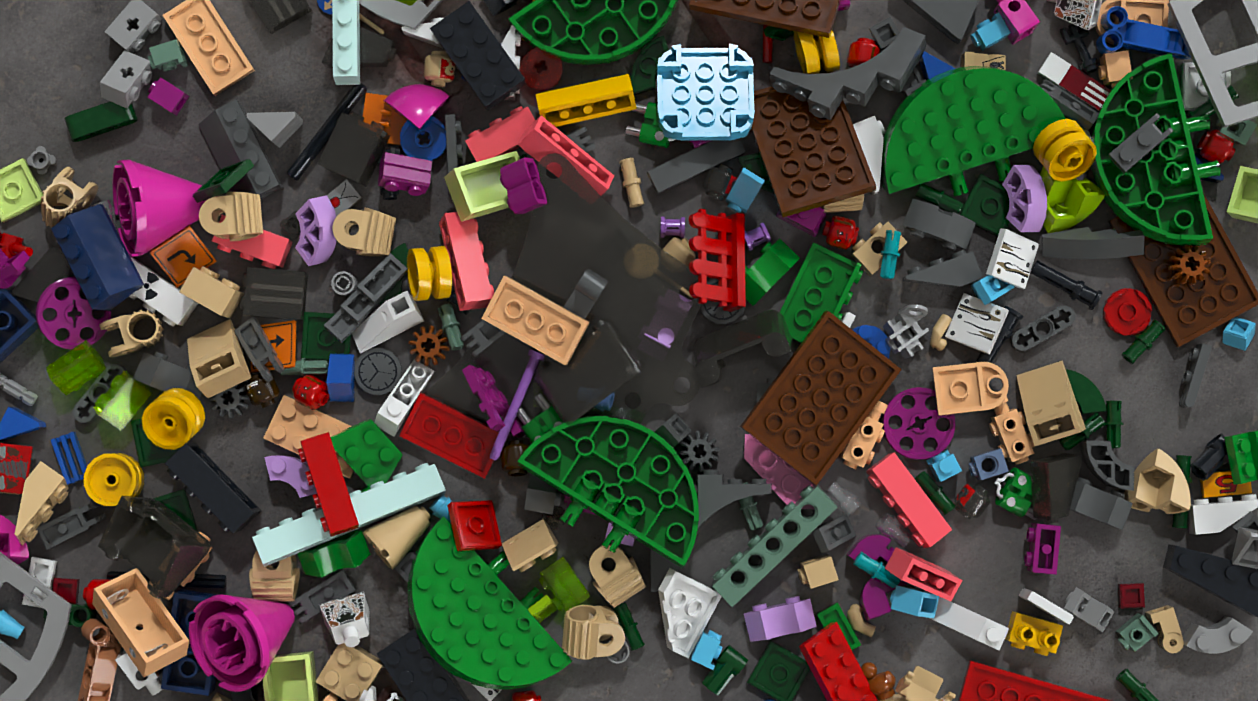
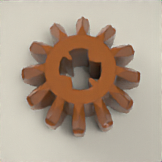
M1184 245L1183 250L1175 249L1176 256L1169 257V260L1175 263L1168 267V270L1176 271L1172 278L1177 279L1181 276L1180 284L1182 285L1186 284L1187 281L1190 285H1195L1196 280L1204 281L1203 274L1210 272L1204 266L1211 263L1210 259H1203L1207 252L1202 251L1198 253L1199 246L1197 245L1193 246L1192 249L1189 245ZM1185 263H1193V267H1186Z
M422 326L420 327L421 336L417 332L413 333V336L418 339L417 342L409 341L410 345L416 346L415 349L410 350V354L419 353L415 358L416 362H420L424 357V366L429 365L430 358L434 365H438L436 357L439 356L445 360L446 356L441 351L450 350V347L442 346L443 343L448 342V338L439 339L443 335L441 329L434 335L435 326H430L429 333ZM429 339H432L435 348L430 349V352H426L427 349L424 348V343H428Z

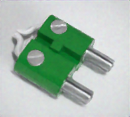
M649 102L647 106L636 104V109L632 111L645 114V120L642 123L641 129L627 126L626 134L639 137V142L668 148L670 142L675 139L667 138L663 135L658 122L657 103Z
M541 393L534 398L543 409L539 415L530 419L523 408H519L517 416L524 424L521 429L531 443L549 432L552 428L568 422L555 404L550 406Z
M1016 467L995 481L997 485L995 504L1018 517L1026 515L1036 520L1038 518L1036 516H1039V513L1029 508L1032 504L1029 502L1031 497H1035L1038 494L1046 499L1050 495L1048 490L1040 487L1038 479ZM1004 481L1006 483L1004 488L1001 487L999 482Z

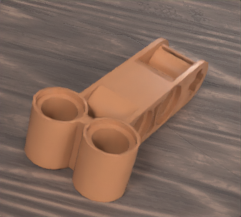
M89 619L81 628L82 635L90 643L78 701H110L118 664L115 659L123 647L107 625L105 626L98 619ZM100 628L99 633L93 636V632Z

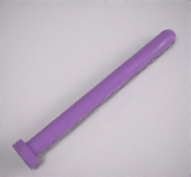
M530 349L528 355L531 357L504 419L505 426L500 429L491 450L490 459L495 461L499 459L539 360L543 361L545 355Z

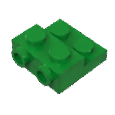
M1258 430L1224 437L1233 485L1258 480Z

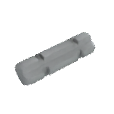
M0 373V388H3V391L18 400L22 399V402L28 406H32L36 402L38 396L35 393L27 391L25 387L13 380H8V377Z

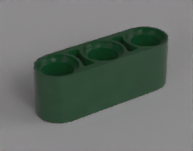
M111 101L64 118L72 142L83 141L138 121L132 102L128 108H124Z

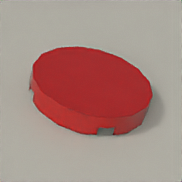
M1124 288L1113 292L1106 299L1103 307V318L1107 326L1114 333L1122 336L1135 335L1142 332L1149 325L1152 306L1148 298L1141 291Z

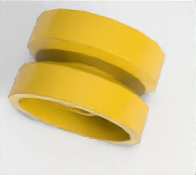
M832 30L829 38L793 31L796 53L803 73L819 74L821 70L820 64L827 73L840 70L839 53Z
M1071 119L1058 120L1048 125L1037 136L1033 146L1034 155L1054 180L1061 182L1069 181L1082 175L1092 165L1097 154L1095 144L1080 125Z
M430 247L428 253L424 248L409 249L407 255V277L413 300H428L431 294L435 299L449 298L452 290V270L446 247Z
M171 388L164 391L144 410L142 416L143 430L147 438L155 445L163 449H178L203 427L205 421L204 407L192 392L183 388Z
M124 453L102 454L94 458L87 465L84 473V487L88 496L94 502L103 506L125 505L133 501L141 493L144 485V473L142 468H140V464L133 457ZM113 475H114L115 478H116V481H115L114 484H113L114 479H112V476H113Z

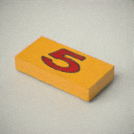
M1231 471L1214 472L1207 480L1203 481L1200 479L1202 498L1252 493L1251 482L1233 485Z

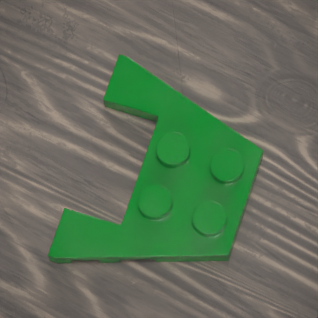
M367 419L331 436L334 450L367 485L361 490L362 493L370 490V486L380 481H383L384 484L387 483L403 455L371 419Z

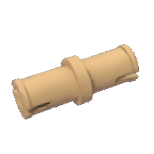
M626 158L619 161L624 179L622 185L627 191L629 207L635 208L644 205L640 189L641 179L637 176L634 158Z

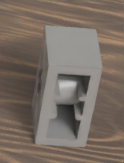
M131 0L105 30V33L128 52L134 53V51L137 52L144 46L145 39L150 33L153 34L158 30L161 25L160 21L163 18L142 0ZM134 23L139 26L137 30L132 27Z
M124 50L100 81L101 98L128 108L132 101L138 99L143 86L148 85L152 79L150 61Z

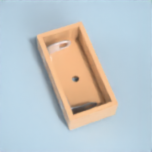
M138 568L94 588L93 606L143 677L187 655L189 639ZM140 626L143 629L137 630L136 627Z

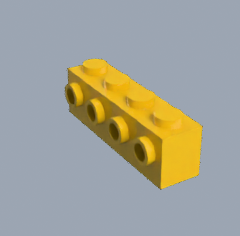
M629 74L536 94L540 116H543L555 127L636 109Z

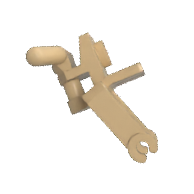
M916 666L913 672L908 671L899 680L895 690L898 694L878 701H952L956 694L949 692L941 699L935 698L943 683V678L920 666Z

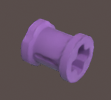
M661 216L660 238L665 236H680V238H684L685 217H681V219H666Z
M760 223L759 227L753 230L745 231V244L749 252L757 245L771 242L764 223Z

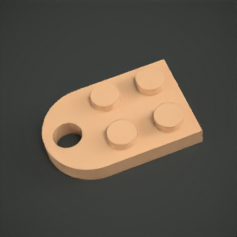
M1106 0L1101 5L1095 29L1099 36L1106 32L1101 25V16L1114 6L1123 7L1127 11L1129 20L1168 27L1169 7L1167 4L1169 0ZM1110 14L1113 18V23L1118 24V17L1115 14ZM1110 37L1105 38L1107 43L1114 45V41Z
M976 362L932 368L938 416L991 410L999 406L1007 396L1009 388L1007 376L1000 367L993 363ZM993 378H998L1003 383L1002 389L998 392L992 391L989 387V382Z

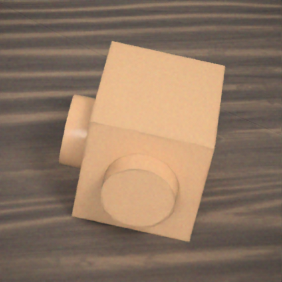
M1128 50L1106 53L1099 58L1101 66H1098L1099 79L1103 80L1104 86L1111 85L1113 89L1126 74L1132 71Z

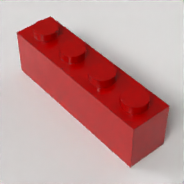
M329 432L300 441L302 448L297 450L301 462H307L309 471H306L305 475L309 486L314 485L317 494L312 496L316 508L322 509L324 517L320 518L324 532L329 531L332 537L359 528Z

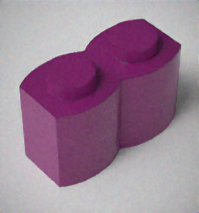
M522 158L500 168V181L503 187L507 189V204L514 214H525L547 204L546 194L540 182L539 172L533 158Z

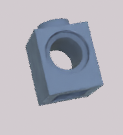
M1001 448L970 457L971 463H968L972 476H976L977 480H984L1009 472ZM986 458L992 461V469L988 472H985L981 467L982 461Z

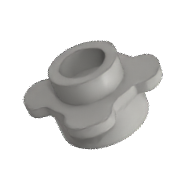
M39 146L27 158V163L36 168L38 174L44 175L47 173L49 166L56 163V157L47 153L45 147Z

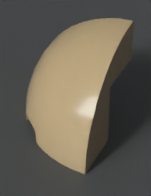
M1160 449L1151 452L1134 471V491L1125 490L1124 499L1133 503L1131 508L1144 512H1150L1153 508L1161 509L1166 514H1176L1189 511L1191 506L1189 486L1182 470L1168 454Z

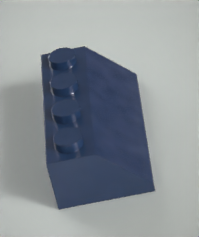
M103 204L69 214L51 228L92 309L110 311L144 285Z

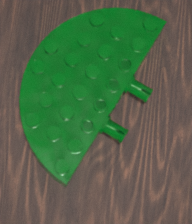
M535 0L510 17L509 23L511 26H514L515 31L520 34L526 43L551 58L571 64L597 65L627 57L652 41L668 22L678 0Z
M1172 53L1148 60L1126 74L1112 89L1102 105L1093 126L1091 141L1096 146L1097 154L1091 167L1097 186L1105 194L1104 200L1112 211L1132 229L1143 231L1144 236L1167 244L1180 246L1207 245L1213 239L1200 178L1220 176L1221 170L1220 167L1217 168L1219 166L1217 160L1203 164L1196 163L1190 132L1209 130L1210 121L1207 122L1209 120L1207 114L1186 118ZM1158 113L1161 117L1154 124L1163 133L1170 127L1174 131L1123 174L1108 158V155Z
M968 66L938 74L924 82L922 86L902 102L887 127L883 141L881 165L883 190L891 194L949 176L953 195H962L961 192L963 194L969 192L963 172L966 169L992 161L995 162L999 181H1004L1011 170L1010 155L1033 149L1035 139L1040 132L1051 123L1065 119V116L1056 102L1037 84L1025 77L1000 68Z
M608 416L578 418L552 428L549 432L536 439L518 459L517 462L520 467L571 498L572 502L562 517H560V520L566 523L570 515H572L567 525L574 527L583 509H588L612 524L611 532L601 544V546L607 549L610 543L614 541L609 548L610 552L615 553L624 536L630 535L683 569L693 549L698 530L699 506L697 493L688 468L684 465L677 452L652 430L630 420L610 418Z
M443 516L420 544L412 561L407 587L410 616H412L416 633L429 654L443 668L456 677L471 682L473 685L491 689L524 688L546 680L572 662L570 657L563 652L562 648L528 611L532 605L544 597L540 593L533 599L540 590L533 587L524 598L518 600L498 578V574L510 565L508 558L501 563V560L506 557V553L504 551L500 552L492 562L486 564L474 550L457 551L452 525Z

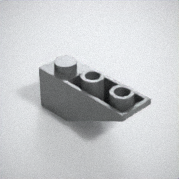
M964 249L951 254L953 259L945 262L943 258H939L929 262L931 267L922 270L918 266L907 270L908 275L903 277V281L959 288L978 281L983 276L974 252L966 253Z

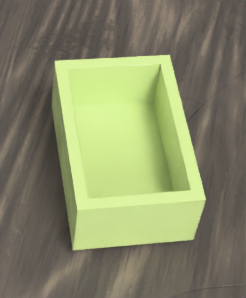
M517 151L454 168L444 177L461 222L509 208L507 204V189L503 187L500 181V168L520 160Z
M1240 166L1227 209V213L1232 218L1258 223V169Z
M314 651L275 656L263 678L265 701H318Z

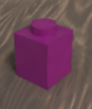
M161 77L158 81L152 83L148 91L150 93L148 95L149 99L175 116L178 115L190 97Z

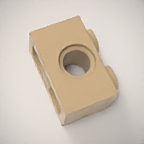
M889 222L884 225L878 223L870 231L872 236L866 242L862 238L852 247L855 252L851 257L856 262L862 264L861 268L869 276H872L881 267L883 258L881 253L873 252L871 248L872 242L878 241L882 243L884 251L886 230H892V240L894 230L897 231ZM900 236L898 251L907 243L902 236Z
M828 554L800 562L801 568L797 569L801 583L803 585L806 584L810 589L839 580L832 557Z

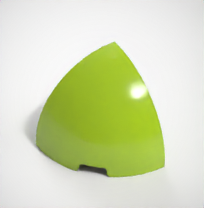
M1044 166L1041 170L1040 176L1042 177L1047 195L1046 219L1043 223L1047 233L1064 231L1077 225L1087 218L1105 197L1102 190L1087 178L1083 180L1074 178L1061 182L1054 180Z

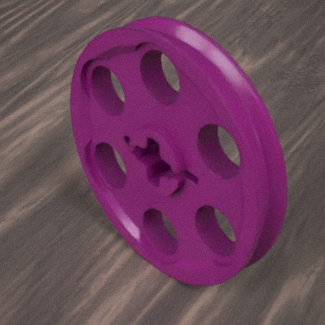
M76 277L62 278L49 285L41 294L36 307V319L43 335L56 346L70 350L83 349L96 343L107 331L101 330L99 324L111 319V310H104L103 317L99 319L93 318V309L88 300L81 298L79 295L81 287ZM58 287L67 288L68 295L62 300L56 299L55 290ZM75 306V309L79 311L80 314L76 315L73 321L72 317L68 315V312H71L72 308ZM47 308H53L56 311L55 318L50 321L43 318V311ZM84 327H90L93 331L91 338L83 340L80 337V331ZM60 328L68 330V337L63 341H59L55 337L56 331Z
M922 387L904 390L892 398L883 414L884 436L889 445L904 457L911 459L934 457L941 453L953 438L955 415L938 416L937 408L929 410L925 406V401L928 397L933 396L936 398L934 390ZM905 395H909L914 399V405L911 409H905L901 404V399ZM893 415L901 419L902 423L898 429H892L888 424L889 418ZM931 416V419L922 424V430L919 427L906 430L916 422L914 418L918 417L920 420ZM942 417L946 418L949 422V428L944 432L936 427L937 420ZM903 437H909L913 442L912 448L908 451L900 447L899 442ZM927 438H933L936 441V448L932 452H928L923 446Z

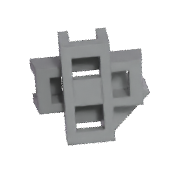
M907 305L898 311L894 319L885 323L883 328L889 335L885 341L894 354L901 352L906 359L924 348L918 338L929 330L926 328L922 331L917 322L928 314L926 307ZM909 327H911V329L915 333V336L912 335V333L908 329Z

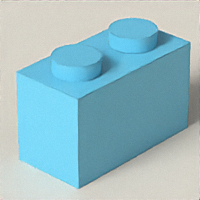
M896 585V589L893 590L890 597L891 609L919 617H935L939 596L916 588Z

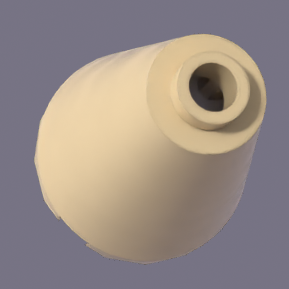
M415 505L363 531V535L367 542L372 544L375 549L374 551L381 560L393 570L429 527L431 516L423 506L418 508Z

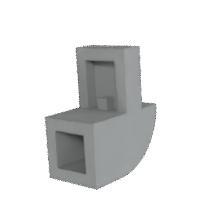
M1077 587L1074 592L1067 596L1066 605L1063 608L1101 632L1105 630L1115 613L1111 608Z

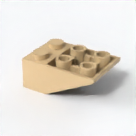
M231 319L187 339L190 369L196 387L207 398L251 378Z
M1063 360L1016 375L1027 425L1034 446L1077 434L1086 429Z
M41 461L24 483L15 529V536L22 546L26 541L31 542L38 533V530H36L38 526L50 519L54 506L57 503L61 504L69 493L67 492L69 488L65 478Z
M542 519L503 542L502 546L513 572L517 569L523 572L536 563L534 559L540 556L543 560L555 553V547L559 542L546 520Z

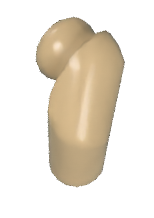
M942 314L932 330L930 345L938 351H942L947 345V341L941 337L952 321L948 315Z
M851 605L847 611V618L852 629L872 637L876 626L864 622L862 616L863 609L860 605Z

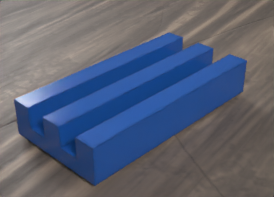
M70 432L69 434L51 439L67 485L83 480L87 464L76 432ZM68 439H71L80 468L83 473L82 475H79L73 455L71 453L67 441ZM59 442H62V445H63V448H64V451H65L67 460H68V462H69V465H70V468H71V471H72V474H73V478H71V475H70L69 469H68V467H67V464H66V461H65V458H64V455H63V452H62V449H61V446H60Z

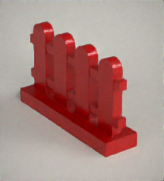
M699 209L698 212L689 216L690 226L698 229V236L692 237L689 240L690 249L698 252V259L689 263L690 272L698 275V282L689 287V293L693 298L698 299L699 304H705L707 300L719 302V307L724 308V311L732 312L746 307L745 215L734 213L726 217V213H719L718 216L706 214V209ZM706 230L717 232L718 239L706 237ZM706 254L717 255L718 263L707 261ZM707 277L718 279V286L707 284Z

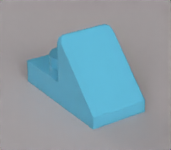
M989 275L971 285L977 298L981 299L984 305L1015 288L1013 285Z

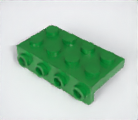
M813 242L772 329L802 343L825 311L831 312L841 320L843 314L839 313L843 304L848 305L853 295L850 289L853 282L858 284L863 274V271L860 270L862 264L851 261Z

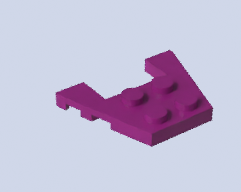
M472 365L467 366L462 370L473 394H477L482 402L479 404V407L489 417V420L486 421L489 428L498 431L505 426L499 415L505 419L510 407L507 399L494 384L496 381L489 371ZM517 416L510 431L514 437L522 438L525 436V433L521 429L523 425Z

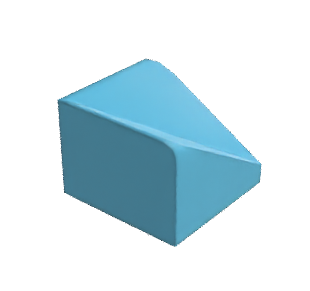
M1238 317L1232 318L1223 331V343L1246 351L1255 335L1256 323Z

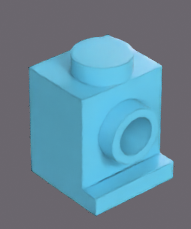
M999 12L992 17V22L987 19L976 26L978 30L970 35L974 45L980 47L982 51L1007 38L1011 33Z
M948 449L926 460L937 482H942L962 471L954 454H950Z
M709 630L708 634L702 632L690 657L691 660L713 670L715 664L712 660L718 659L723 648L719 645L722 635Z

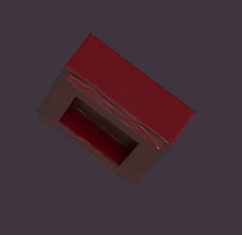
M56 577L53 580V591L67 602L76 604L78 603L80 579Z
M1144 583L1118 584L1119 608H1145Z

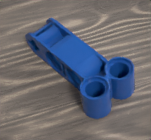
M1120 6L1110 8L1101 17V25L1106 30L1096 41L1097 50L1101 54L1113 53L1123 47L1161 56L1172 53L1173 58L1188 60L1191 58L1178 29L1129 20L1127 11ZM1110 14H1115L1118 17V24L1110 21ZM1106 37H1110L1114 41L1113 48L1106 45Z

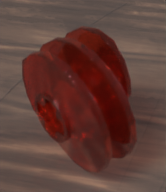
M535 47L523 57L520 64V72L525 78L527 86L534 90L545 91L553 88L560 81L563 66L559 57ZM544 64L547 71H542L539 74L536 67H541Z

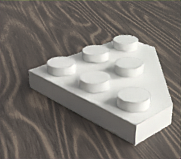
M669 568L658 589L666 644L670 650L689 658L722 596L716 590Z

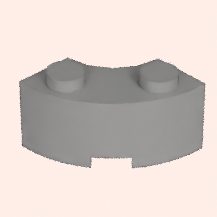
M1224 616L1218 623L1211 626H1200L1191 623L1183 636V646L1202 653H1223L1240 646L1250 637L1253 631L1227 616Z

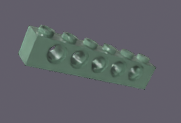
M808 485L799 494L801 498L795 504L791 501L782 510L784 514L778 520L773 518L764 527L766 531L760 537L755 535L747 543L749 547L743 553L737 552L730 559L731 564L725 570L721 568L713 575L712 587L731 607L740 601L838 508L836 503L818 485L813 487ZM804 505H812L814 512L809 516H805L801 513V508ZM786 522H795L797 524L796 529L793 532H786L783 529ZM770 538L778 539V547L774 549L768 548L766 546L767 540ZM756 554L762 558V561L758 565H752L748 561L749 557ZM740 571L745 577L742 581L736 582L731 578L732 573Z

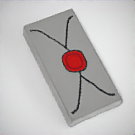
M347 179L327 195L335 209L336 217L341 212L352 208L362 199Z

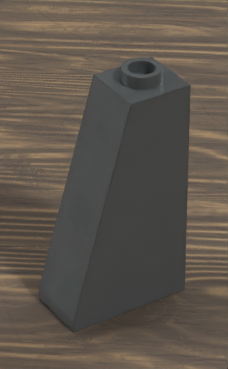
M979 0L903 1L951 41L959 44Z

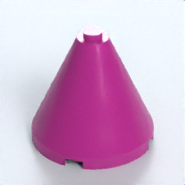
M132 160L117 161L121 165H115L113 170L115 215H119L121 228H118V233L130 257L144 255L199 220L200 208L207 200L197 203L193 198V194L202 185Z
M215 595L200 602L193 610L196 615L195 619L189 622L190 644L194 656L204 673L208 677L214 675L221 681L218 686L234 692L245 691L257 685L266 675L294 623V611L286 603L231 595Z

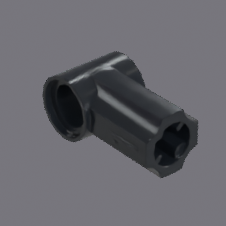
M1222 433L1214 437L1205 446L1206 450L1190 465L1191 472L1203 481L1207 480L1220 466L1229 462L1225 436Z

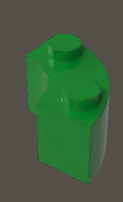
M780 238L773 245L770 242L765 245L760 251L762 256L750 269L745 266V296L752 306L800 259Z
M354 530L298 553L305 574L319 578L325 577L338 569L358 567L371 555L361 530Z

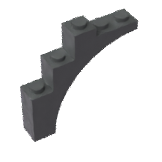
M904 27L896 39L878 55L865 63L833 73L805 74L774 67L770 72L771 87L777 92L790 94L799 101H807L809 112L814 116L831 120L843 98L852 104L866 106L878 84L886 90H894L900 93L926 49V35Z
M704 470V474L698 475V530L719 509L736 500L753 495L771 494L772 483H766V479H752V484H742V479H728V484H724V474H718V470ZM652 549L651 592H658L669 568L679 572L680 567Z

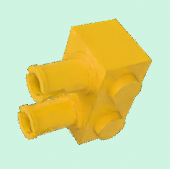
M1012 611L1008 625L1009 630L1005 639L1011 642L1010 646L1025 650V646L1034 648V653L1048 656L1049 652L1055 654L1057 652L1063 625Z

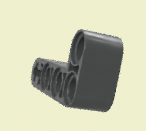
M587 269L563 308L585 319L607 286L608 281Z

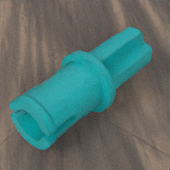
M886 230L884 251H881L883 258L880 277L885 279L894 278L897 258L900 257L898 249L901 232L895 230L893 240L892 230Z
M862 551L853 563V565L870 574L872 579L876 577L892 588H895L901 580L886 570L883 562L873 560Z

